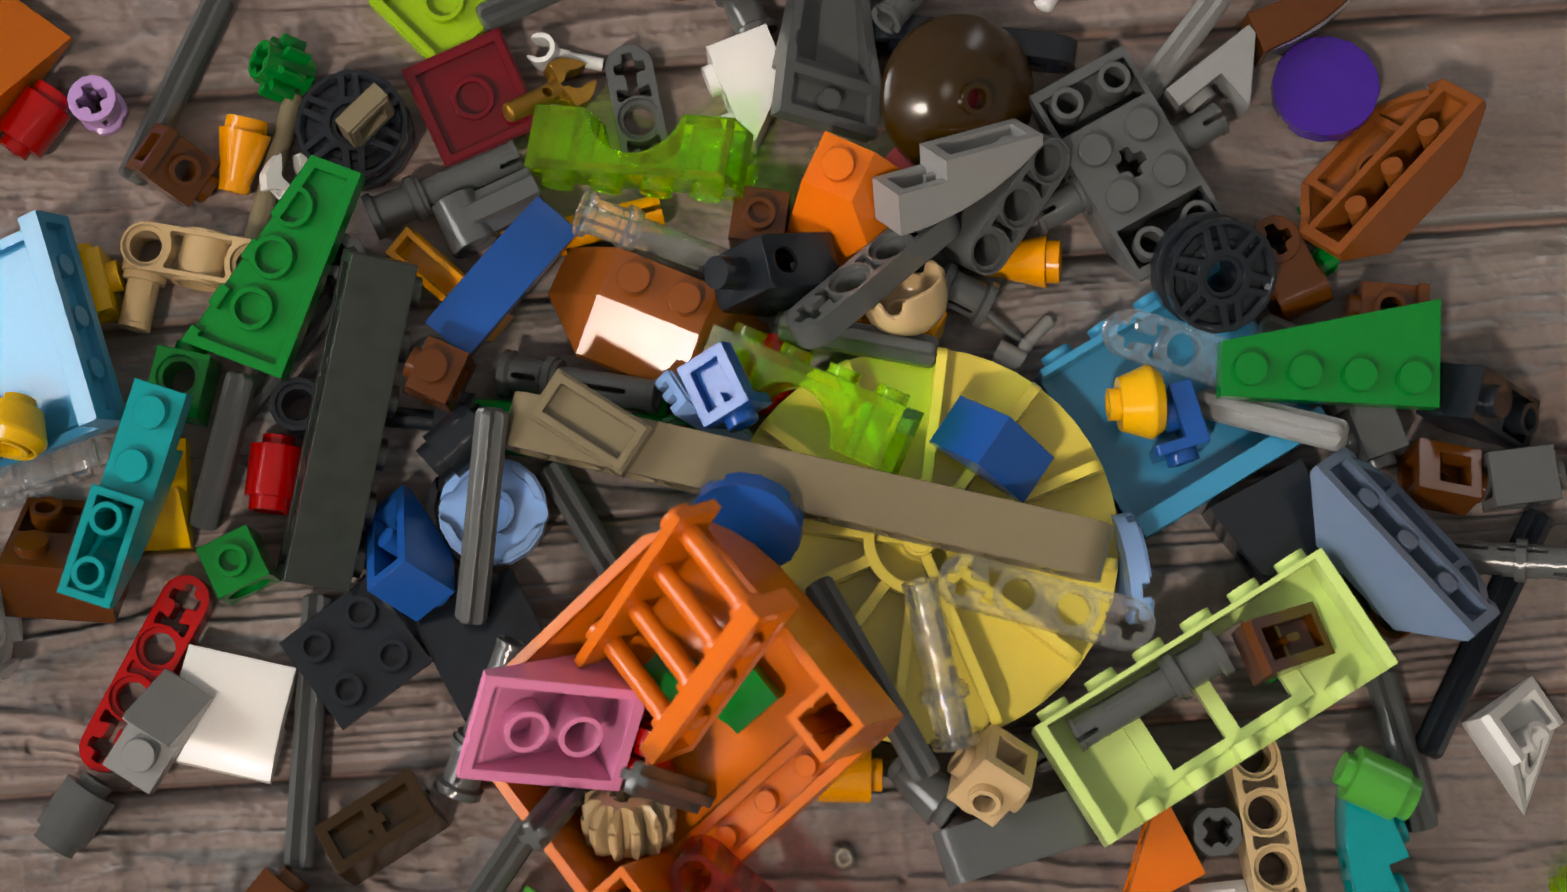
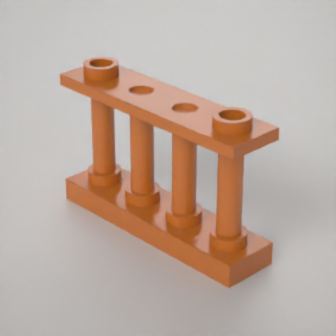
M715 499L691 506L687 503L680 504L671 509L660 521L662 529L603 617L588 629L585 634L587 641L573 660L581 669L609 659L653 717L651 721L653 729L639 747L652 765L693 751L799 606L785 587L760 595L758 592L750 593L704 533L722 508ZM689 554L731 606L729 615L732 619L724 630L678 573ZM663 592L705 645L702 651L705 656L698 666L694 664L652 609ZM638 629L679 682L676 687L679 693L672 703L628 646Z

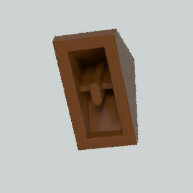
M1313 601L1250 619L1240 624L1231 634L1253 686L1335 654V650Z

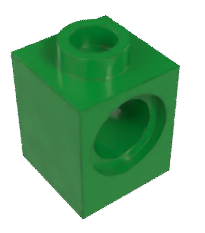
M181 340L176 341L175 348L157 344L148 382L173 390L172 384L175 376L182 370L193 369L195 372V382L188 391L184 392L194 396L185 423L207 428L222 365L211 355H207L208 351Z
M246 524L196 548V552L218 599L234 605L281 582L280 576L276 572V568L259 532Z

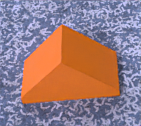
M1171 807L1142 824L1122 892H1172L1206 874Z

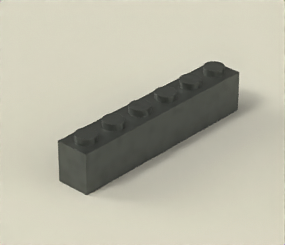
M343 248L276 572L285 582L349 592L352 577L360 578L366 554L365 546L359 545L364 524L370 525L372 523L377 504L376 492H371L375 470H383L388 453V439L382 438L386 417H394L399 402L400 387L393 384L398 363L404 364L410 350L411 332L405 330L409 309L415 310L417 308L422 293L423 280L422 277L416 276L417 265Z

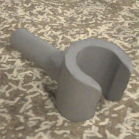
M1045 315L1022 338L1018 347L1002 339L991 361L1018 373L1027 355L1032 351L1033 346L1055 325L1054 321Z

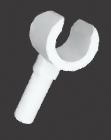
M544 32L535 33L530 37L534 44L541 47H550L549 52L543 57L527 55L530 62L540 71L544 72L549 62L565 57L586 63L584 68L602 72L604 58L562 49L549 34Z

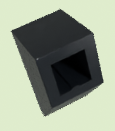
M1440 363V408L1434 411L1416 410V414L1444 431L1507 449L1529 447L1532 434H1534L1539 424L1538 409L1540 401L1487 366Z

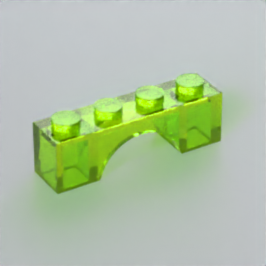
M536 104L524 167L540 177L543 186L559 191H572L574 184L588 185L592 190L608 195H621L623 188L638 189L641 194L657 199L672 198V193L676 192L688 193L691 198L702 202L721 203L723 196L743 198L754 135L736 118L684 114L675 130L658 145L641 152L625 153L613 149L609 141L606 124L585 107Z
M736 322L733 331L715 324L713 325L703 352L720 341L731 342L755 392H767L770 399L787 390L807 389L819 400L827 414L830 425V449L880 471L899 475L924 415L923 412L907 406L911 395L880 382L874 392L858 385L862 374L834 362H831L828 370L825 371L811 365L814 357L813 353L787 342H783L780 351L764 344L767 337L766 333L743 323Z

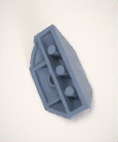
M1341 447L1339 451L1331 454L1310 471L1316 546L1324 550L1336 570L1347 578L1368 601L1371 609L1383 617L1394 630L1469 641L1500 614L1496 604L1489 599L1486 586L1473 563L1395 480L1370 463L1358 460L1355 454L1346 447Z

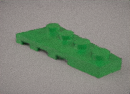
M311 155L271 211L272 217L257 239L252 238L240 255L243 258L226 283L219 285L208 301L210 303L208 309L196 326H190L181 341L287 381L367 177L358 171Z
M1441 299L1223 340L1217 344L1216 399L1434 411L1440 408Z

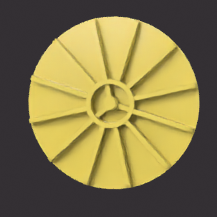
M944 347L937 348L936 363L929 369L862 356L837 363L836 366L818 374L797 388L765 418L750 440L757 444L1016 501L929 443L961 395L1011 417L1054 457L1024 503L1089 517L1112 525L1101 581L1099 583H1092L804 518V532L800 546L792 559L780 567L806 596L808 585L824 576L833 578L927 744L949 743L981 735L990 724L1003 727L1042 704L1058 690L1079 667L1095 643L1114 595L1119 563L1111 515L1117 514L1112 491L1100 459H1098L1091 443L1077 423L1035 382H1030L1020 374L993 361L968 353L952 351ZM888 736L882 740L886 742H891Z

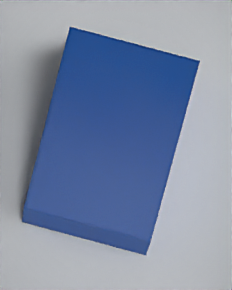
M961 395L929 441L931 445L1021 503L1026 501L1054 459L1043 446L1011 417Z

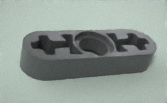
M623 45L613 50L608 56L605 72L628 185L635 195L643 198L658 193V197L661 198L672 188L675 174L651 57L644 49L635 45ZM633 61L635 68L645 69L638 72L636 76L640 95L629 97L626 78L624 75L615 76V73L623 71V62ZM647 92H651L652 94L650 97L642 96ZM620 97H622V98H627L626 100H624V101H622V102H619V101H618V99H619ZM637 109L647 110L655 117L653 129L641 136L631 134L624 126L628 114ZM658 142L662 144L661 147H651ZM650 147L655 168L665 169V172L657 174L656 184L647 185L644 177H635V174L643 172L640 149ZM629 148L637 149L632 153L628 152Z

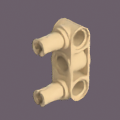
M150 221L131 225L124 232L120 240V251L124 258L121 268L124 271L122 278L127 281L117 326L131 332L150 334L159 288H165L166 283L196 291L214 293L221 283L225 284L243 259L240 255L252 239L231 236L206 228L179 227ZM151 241H161L162 249L160 254L154 260L141 262L140 252L142 248Z

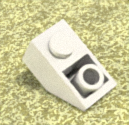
M767 24L707 46L708 65L701 67L705 83L712 98L721 95L728 113L721 115V120L731 145L741 143L747 158L757 154L773 118L770 115L776 70L772 68L776 46Z

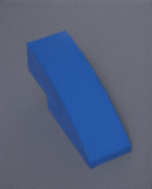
M537 196L466 273L425 323L452 346L473 356L505 317L512 313L580 231L542 198Z

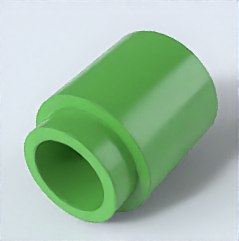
M1359 746L1353 754L1345 752L1339 759L1332 777V782L1338 785V798L1386 820H1391L1394 817L1402 821L1407 820L1414 812L1423 790V780L1413 776L1411 768L1363 746Z

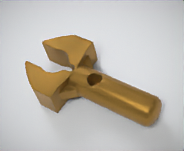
M560 57L547 64L543 72L547 83L505 102L502 106L503 115L509 122H516L553 104L563 105L569 114L573 116L585 110L593 96L597 80L590 81L580 88L562 86L565 80H570L580 75L586 63L576 59Z

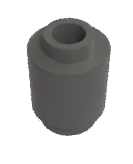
M86 771L82 773L80 778L68 774L38 817L37 821L40 823V826L34 833V836L52 850L72 859L78 849H86L114 808L115 803L107 797L112 788L101 779Z

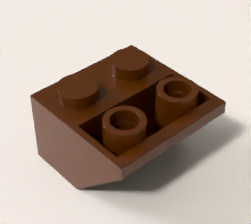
M51 496L41 498L27 497L0 556V587L6 617L116 623L129 590L130 580L113 609H107L57 592L83 513L85 500L58 499Z

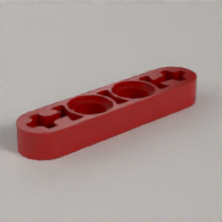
M181 575L169 580L162 589L81 737L79 754L83 763L91 770L102 773H115L102 765L106 757L102 762L98 760L101 751L95 747V743L98 738L109 739L112 736L117 725L106 722L110 713L118 720L124 721L122 717L125 711L120 705V696L123 689L131 683H141L147 689L164 669L168 668L177 675L182 670L189 644H196L215 606L214 593L211 587L203 580L190 575ZM193 586H195L197 589L194 597L201 601L200 606L196 611L186 609L178 622L189 626L185 636L176 628L160 624L164 615L175 620L181 610V604L175 600L179 591L189 593ZM159 634L169 635L173 639L176 649L173 658L164 665L153 664L147 656L148 643ZM120 728L119 732L117 733L114 739L113 745L116 743L124 729Z

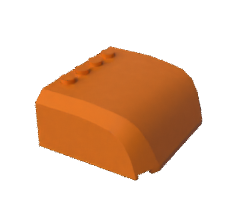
M713 522L705 531V536L750 593L758 592L760 595L785 587L799 604L793 615L757 662L784 696L744 731L738 734L725 722L716 718L693 751L672 759L677 773L708 783L707 795L713 797L714 800L710 808L702 806L698 814L676 808L677 820H675L676 830L673 833V843L666 847H661L660 854L655 856L645 854L640 856L637 861L632 857H625L618 862L614 861L612 855L596 856L593 847L586 845L585 835L582 834L580 816L583 815V801L556 836L543 849L575 892H712L887 737L904 717L837 631L782 568L755 544L734 531ZM660 531L641 536L506 666L578 654L587 641L585 637L586 632L603 617ZM689 554L678 573L724 630L732 619L729 615L731 606ZM663 592L652 609L687 655L702 661L705 656L702 652L705 645ZM638 629L628 646L644 666L657 653ZM645 707L642 716L652 717ZM493 781L522 821L552 787Z

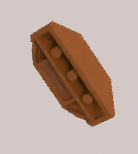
M1442 78L1428 84V89L1406 93L1375 106L1372 117L1365 125L1354 131L1352 135L1342 139L1301 183V221L1299 223L1301 237L1341 261L1392 253L1463 176L1486 109L1485 100Z
M574 247L568 249L567 255H565L548 292L550 302L553 308H555L576 357L618 374L640 378L658 379L666 369L678 374V367L720 341L731 342L744 369L751 341L763 340L768 326L755 316L723 313L718 307L715 289L710 288L705 281L620 247Z

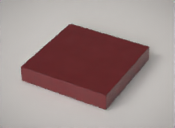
M499 27L401 70L445 168L502 145L510 139L515 140L544 127L538 112L516 122H509L503 115V104L527 93L528 90Z

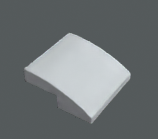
M189 644L180 676L214 697L174 763L272 784L286 736L284 724L296 686L297 668Z

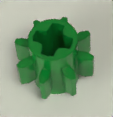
M283 33L280 39L272 36L270 41L262 40L258 43L251 55L248 71L253 81L261 84L258 90L259 95L281 103L284 98L293 100L295 94L303 96L309 90L315 78L316 63L311 59V54L304 52L307 42Z

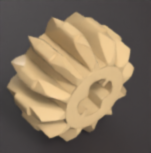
M625 780L622 782L620 792L594 789L586 792L584 805H582L583 815L580 816L582 834L585 835L586 845L593 847L596 856L612 855L614 861L617 862L625 857H632L637 861L640 856L645 854L654 856L660 854L661 847H666L673 843V833L676 830L675 820H677L676 808L627 794L624 791Z

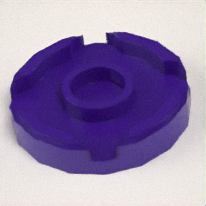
M1332 36L1309 38L1292 46L1278 61L1270 86L1272 107L1278 117L1281 116L1282 120L1289 125L1288 128L1299 137L1316 142L1340 141L1352 135L1362 125L1364 126L1372 117L1380 93L1378 71L1368 54L1352 42Z

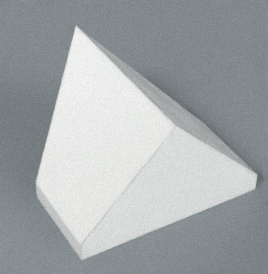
M1533 676L1525 679L1461 722L1518 808L1525 815L1554 730L1564 723Z

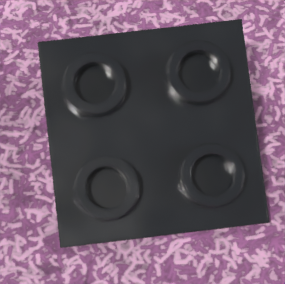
M367 577L279 643L342 730L348 728L433 663L427 654L428 651L419 639L413 636L393 607L367 591Z

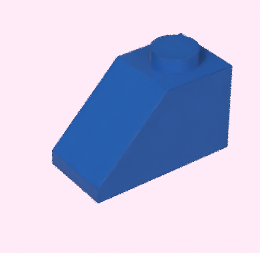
M403 484L376 506L372 523L370 525L366 524L367 591L417 622L435 607L445 604L455 592L453 552L413 491Z

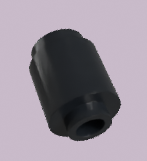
M463 402L458 404L422 437L426 442L416 450L445 483L455 475L461 478L470 470L475 412L478 408L482 407L478 402L471 409Z

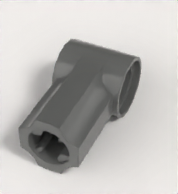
M525 167L477 191L474 188H466L451 193L436 202L432 207V212L453 256L459 259L477 254L491 246L498 239V235L501 234L500 231L506 230L537 196L542 199L543 197L528 167Z

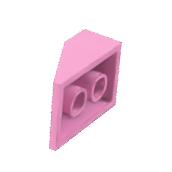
M577 654L485 669L482 673L455 773L460 779L620 792L623 779L620 778V772L624 766L627 767L645 706L609 659L579 669L573 661Z

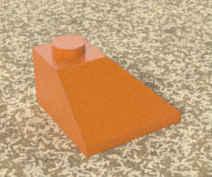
M824 131L801 180L786 233L831 232L838 264L841 267L888 228L875 219L872 177L901 169L869 149Z

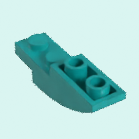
M137 378L134 379L100 485H91L57 589L58 593L107 609L114 608L145 550L174 480L183 451L177 449L194 396Z
M1336 784L1334 808L1335 846L1344 892H1410L1403 876L1399 872L1392 873L1389 866L1410 857L1404 845L1410 842L1409 833L1404 821L1396 817L1386 820L1338 798V785Z

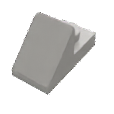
M1247 25L1165 90L1159 105L1172 120L1185 110L1191 116L1200 111L1216 96L1212 89L1215 90L1239 119L1243 118L1250 106L1256 37V32L1253 28Z
M164 669L124 713L122 719L128 724L102 765L148 794L155 793L214 697L170 669Z

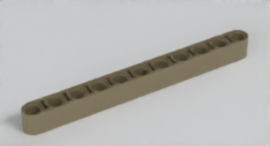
M521 391L514 393L508 420L507 450L619 476L527 416L540 395ZM637 417L654 429V433L624 478L698 494L704 484L712 479V483L723 480L726 474L735 472L758 474L781 484L791 494L790 501L795 504L797 510L800 506L805 519L1092 583H1099L1101 581L1112 532V525L1106 522Z

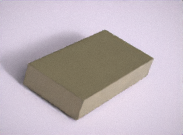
M559 368L527 414L531 420L623 478L654 433V429Z

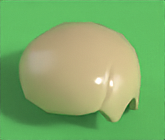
M934 260L927 261L922 273L914 272L866 312L865 315L872 325L891 335L917 336L928 331L938 324L945 315L948 303L945 269Z

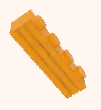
M407 226L385 251L392 259L417 265L416 276L422 277L423 286L441 302L466 275L420 233ZM508 314L487 340L493 342L514 316Z

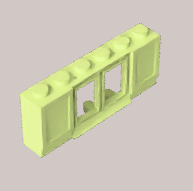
M1302 548L1298 549L1273 566L1278 573L1277 576L1261 586L1255 578L1250 579L1226 595L1231 603L1229 606L1214 615L1211 614L1208 607L1200 610L1179 624L1184 633L1166 645L1160 637L1152 640L1131 654L1136 661V664L1120 674H1117L1114 668L1110 667L1084 684L1089 692L1072 704H1069L1066 697L1063 696L1036 714L1041 723L1033 728L1031 734L1104 848L1399 663L1322 548L1309 556L1305 554ZM1313 601L1335 650L1333 655L1278 676L1277 678L1290 698L1242 728L1238 726L1210 681L1194 689V693L1224 739L1173 770L1140 718L1088 747L1089 749L1086 751L1082 750L1065 720L1069 717L1072 718L1158 668L1156 662L1160 660L1161 655L1169 653L1172 656L1202 639L1201 632L1208 628L1217 637L1239 622L1244 623L1250 619Z

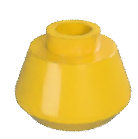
M1143 365L1116 377L1114 388H1107L1105 390L1107 420L1116 421L1118 429L1122 432L1149 440L1155 439L1165 430L1167 423V397L1161 372L1150 365Z
M5 392L3 398H0V457L28 461L35 459L47 450L48 440L45 414L36 407L37 401L34 398L18 392Z

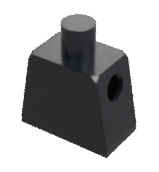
M831 232L761 234L717 256L711 257L705 265L704 277L707 285L715 289L718 307L723 313L774 317L777 312L791 309L798 301L839 268ZM795 262V267H794L793 272L787 273V272L782 271V270H791L790 263Z
M1302 459L1213 505L1202 514L1205 522L1251 579L1255 578L1258 583L1277 574L1273 566L1298 549L1302 548L1307 556L1319 549L1316 546L1311 480Z

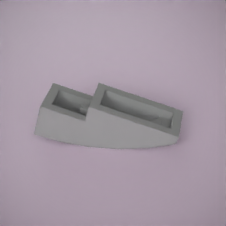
M1013 118L920 143V165L872 177L875 219L900 236H904L932 226L966 209L992 192L1019 170L1043 145V134Z

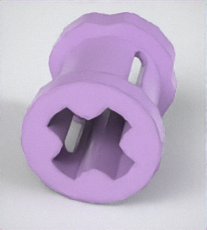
M96 75L84 76L75 81L69 89L67 97L69 109L76 118L81 120L88 131L97 133L100 136L114 135L123 128L129 114L128 106L123 97L116 93V90L108 80ZM88 88H93L94 91L90 92ZM99 99H103L102 101H100V106L102 110L98 113H93L96 111L95 102ZM107 120L109 123L104 124L103 121Z

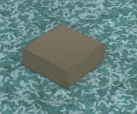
M374 82L335 119V122L343 136L357 149L364 145L395 115V109L388 95Z

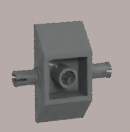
M1123 45L1029 96V102L1040 132L1065 141L1071 155L1069 169L1062 179L1065 186L1054 191L1035 219L1038 222L1035 225V229L1041 236L1046 235L1048 231L1082 213L1104 250L1137 283H1140L1151 277L1150 263L1156 245L1173 223L1191 213L1216 211L1225 214L1191 159L1190 153L1221 135L1228 134L1230 129L1226 117L1222 116L1217 120L1216 115L1221 113V109L1215 103H1211L1203 110L1175 125L1169 122ZM1125 163L1134 167L1137 171L1135 178L1129 171L1120 174L1117 170L1119 164Z

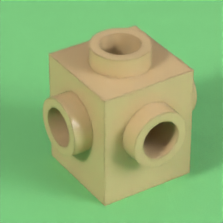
M990 724L971 745L963 743L950 759L947 772L951 774L946 798L958 805L964 812L976 816L993 827L1008 811L1016 813L1020 810L1028 799L1033 785L1038 751L998 725Z

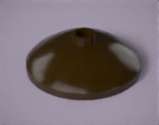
M948 14L932 18L910 31L899 42L887 62L880 90L881 114L886 131L897 150L910 163L916 166L920 165V143L1013 118L1028 126L1032 115L1029 96L1034 94L1032 72L1022 48L998 24L986 18L968 14ZM972 89H976L979 96L978 102L971 108L968 105L967 96Z

